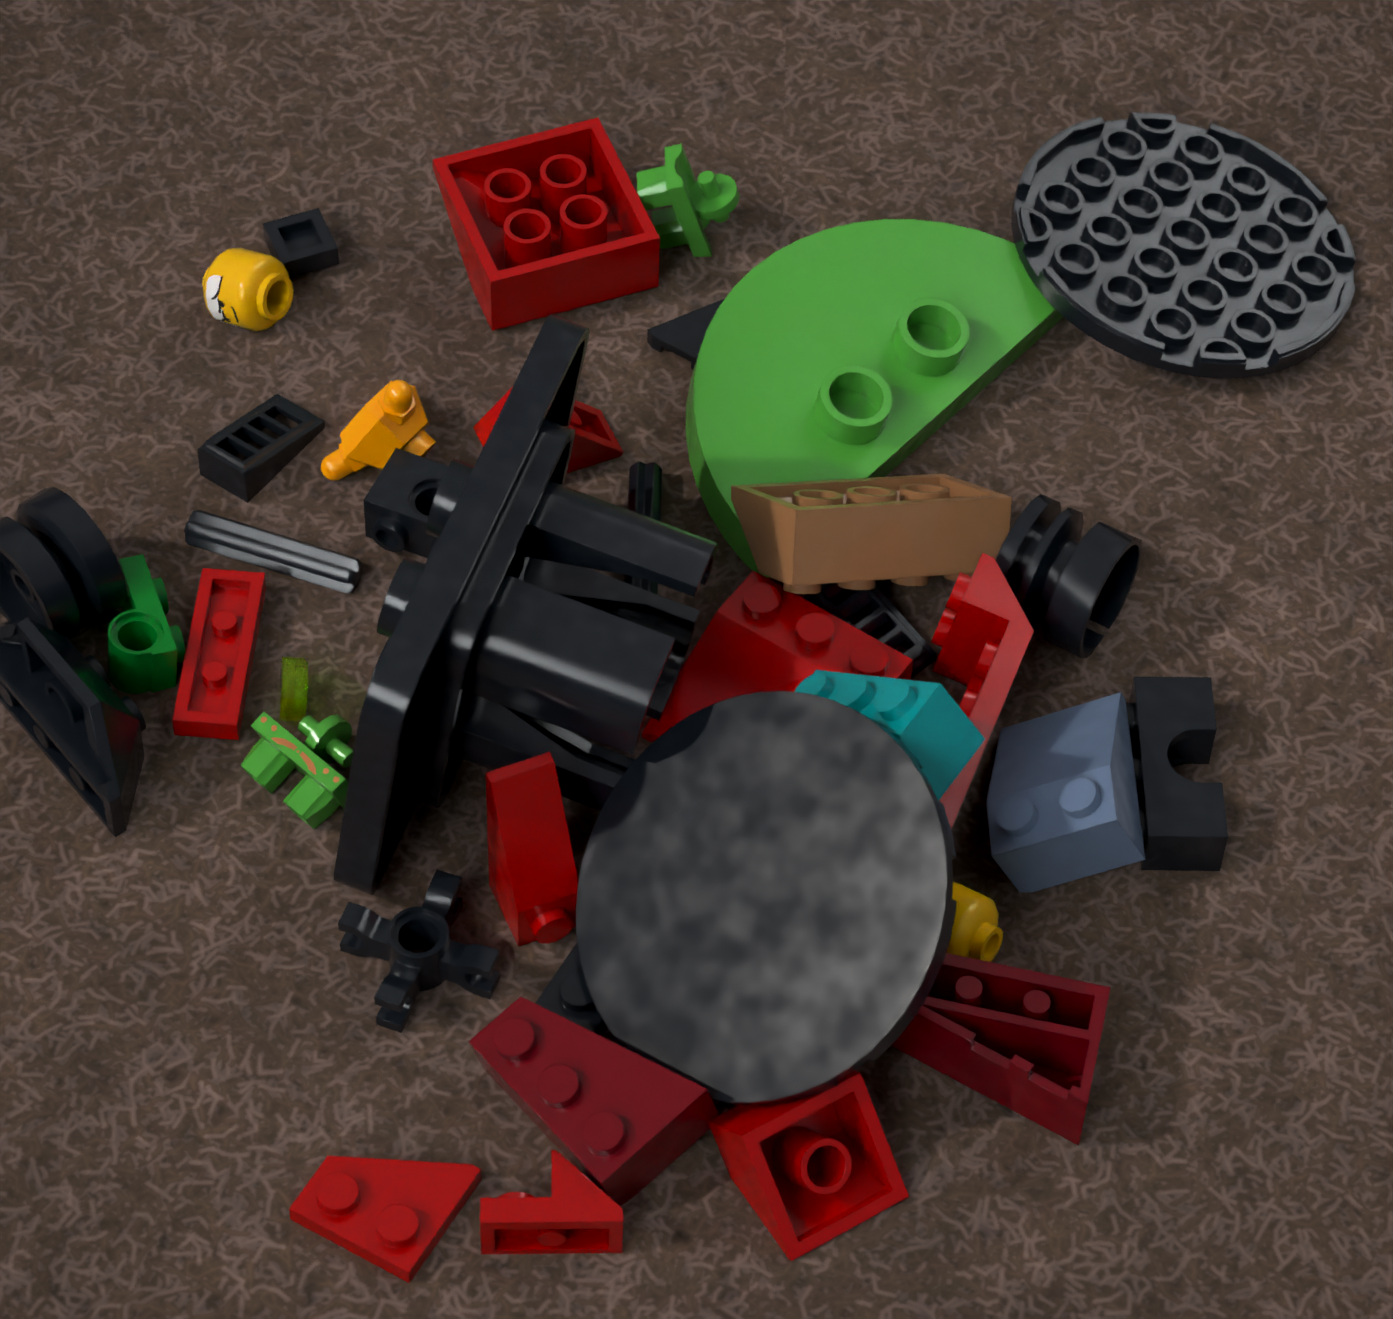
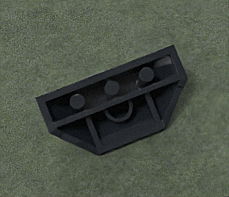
M28 617L0 623V702L114 837H117L127 830L145 755L141 732L146 729V723L143 715L131 698L125 696L120 699L110 688L108 676L99 661L92 655L84 658L68 638Z

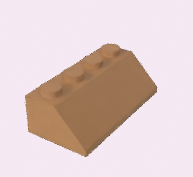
M946 474L731 485V500L759 573L783 582L784 591L797 594L820 593L821 585L828 583H837L839 587L845 589L870 590L875 588L876 580L891 579L892 583L898 585L925 586L929 584V576L944 575L945 579L956 582L960 572L973 576L982 553L996 560L998 552L1010 531L1012 497Z

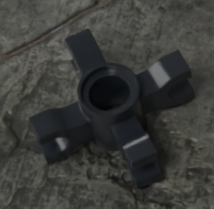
M437 869L427 890L422 907H410L402 910L392 920L385 919L364 906L348 902L338 922L339 930L345 932L340 942V951L360 957H377L390 962V972L382 981L374 997L375 1004L382 1006L376 1016V1025L402 1033L418 992L436 988L445 980L460 985L470 993L491 999L500 980V971L495 970V966L500 958V950L479 944H462L449 939V928L457 919L463 906V898L457 897L462 886V877ZM417 948L429 949V951L422 953L410 952V950Z

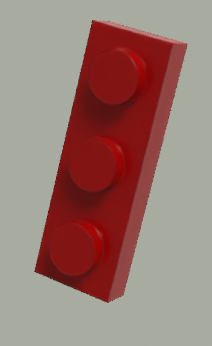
M202 568L172 718L174 735L239 740L266 594L265 573Z

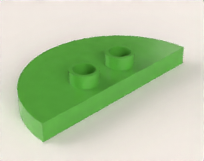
M881 219L855 222L825 229L787 245L756 265L734 286L717 309L709 324L696 360L686 403V441L694 479L707 511L724 539L750 569L759 573L731 500V485L886 477L1064 317L1046 300L1030 279L1019 258L1015 244L976 229L944 222L917 219ZM761 574L762 576H764V577H766V578H768V579H770V580L772 579V578L769 577V576H766V575H764V574Z

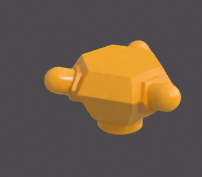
M404 380L390 381L366 403L340 433L342 443L339 444V449L330 453L322 460L321 472L323 476L328 480L338 481L352 472H359L367 466L383 470L396 448L425 457L434 447L436 441L425 431L429 426V422L416 387L409 385Z

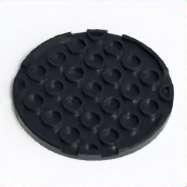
M1133 112L1130 113L1128 119L1104 121L1102 117H1096L1074 124L1047 140L1033 154L1025 166L1014 195L1011 210V227L1014 243L1028 276L1046 300L1070 323L1104 346L1128 358L1170 372L1217 379L1247 378L1278 372L1297 365L1313 356L1336 334L1350 307L1355 292L1353 266L1356 258L1352 242L1346 227L1343 224L1338 225L1326 208L1328 199L1295 166L1275 152L1237 132L1210 123L1207 130L1193 125L1177 123L1176 115Z
M790 691L757 692L714 703L689 715L652 742L630 765L602 807L591 832L582 861L576 901V936L586 984L599 1014L609 1031L622 1047L707 1088L714 1101L735 1105H749L781 1101L791 1102L814 1096L839 1085L840 1079L858 1069L869 1059L876 1060L903 1033L930 993L942 967L951 939L956 912V901L952 899V859L956 858L951 827L943 803L937 800L927 777L921 770L923 767L897 737L866 715L828 698Z

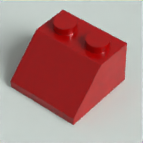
M853 1071L840 1079L839 1085L814 1096L791 1102L781 1101L766 1104L738 1105L708 1121L729 1176L791 1261L909 1197L861 1072Z

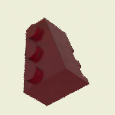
M946 953L942 967L923 1005L891 1046L1079 1146L1111 987Z
M522 996L469 1041L484 1070L569 1161L620 1207L636 1196L710 1130L708 1121L719 1116L707 1088Z

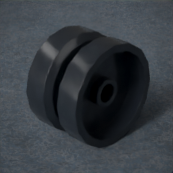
M55 487L44 488L19 504L16 512V521L8 516L0 517V612L8 621L28 617L70 640L78 635L81 627V618L88 622L99 621L124 605L127 589L125 577L116 555L91 517L68 494Z

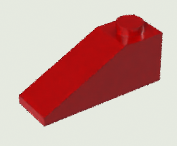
M550 752L486 773L489 886L518 947L536 940L542 944L556 942L564 938L572 928L576 927L578 876L556 766Z

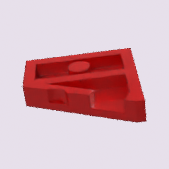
M328 1155L289 1208L290 1220L410 1283L482 1180L481 1169L473 1164Z

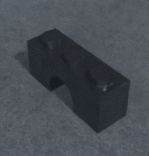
M1134 677L1130 700L1126 702L1145 852V860L1141 861V870L1220 871L1228 839L1222 783L1190 781L1180 776L1173 769L1183 764H1209L1217 730L1211 677Z

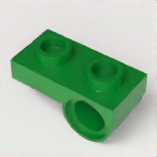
M143 554L118 559L125 577L127 597L124 605L121 606L123 612L111 621L108 628L109 680L120 691L131 694L148 691L154 693L176 687L177 663L184 662L186 651L180 627L177 624L169 626L165 616L169 612V605L164 582L161 577H151Z

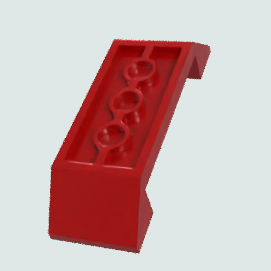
M984 553L980 557L973 576L962 572L959 573L945 606L946 608L931 640V643L942 647L932 671L967 686L959 707L985 738L984 742L939 800L944 805L951 829L1034 632L995 558Z

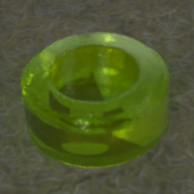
M282 656L279 678L278 720L301 722L306 716L308 661H305L304 657Z

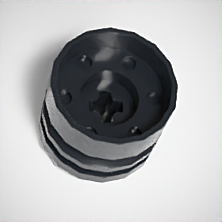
M1040 494L1028 504L1018 517L998 552L996 562L1031 626L1033 627L1046 613L1043 628L1044 640L1080 658H1088L1104 635L1086 628L1087 623L1091 620L1109 629L1118 617L1139 568L1142 540L1106 523L1098 522L1080 541L1084 524L1083 513L1070 507L1061 512L1059 501Z

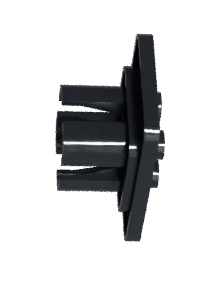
M553 314L548 316L475 466L453 459L443 475L426 525V534L438 539L426 563L424 564L405 557L392 579L377 624V633L389 637L380 654L372 674L358 722L333 879L335 882L373 895L382 881L418 801L439 808L451 788L463 759L485 768L496 770L550 752L555 762L561 796L601 811L615 785L635 759L592 744L579 735L633 755L639 741L645 716L661 720L686 658L700 610L591 569L645 578L695 597L699 584L706 585L710 576L718 543L564 486L575 438V429L569 426L589 339L590 329L588 327Z

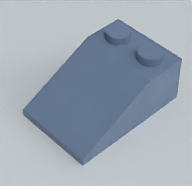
M1121 692L1001 728L986 801L991 855L1019 892L1039 891L1145 860L1126 700Z

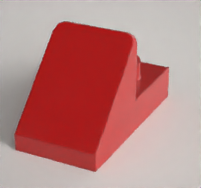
M551 1150L552 1197H534L524 1192H509L497 1198H480L481 1255L623 1253V1208L556 1150Z

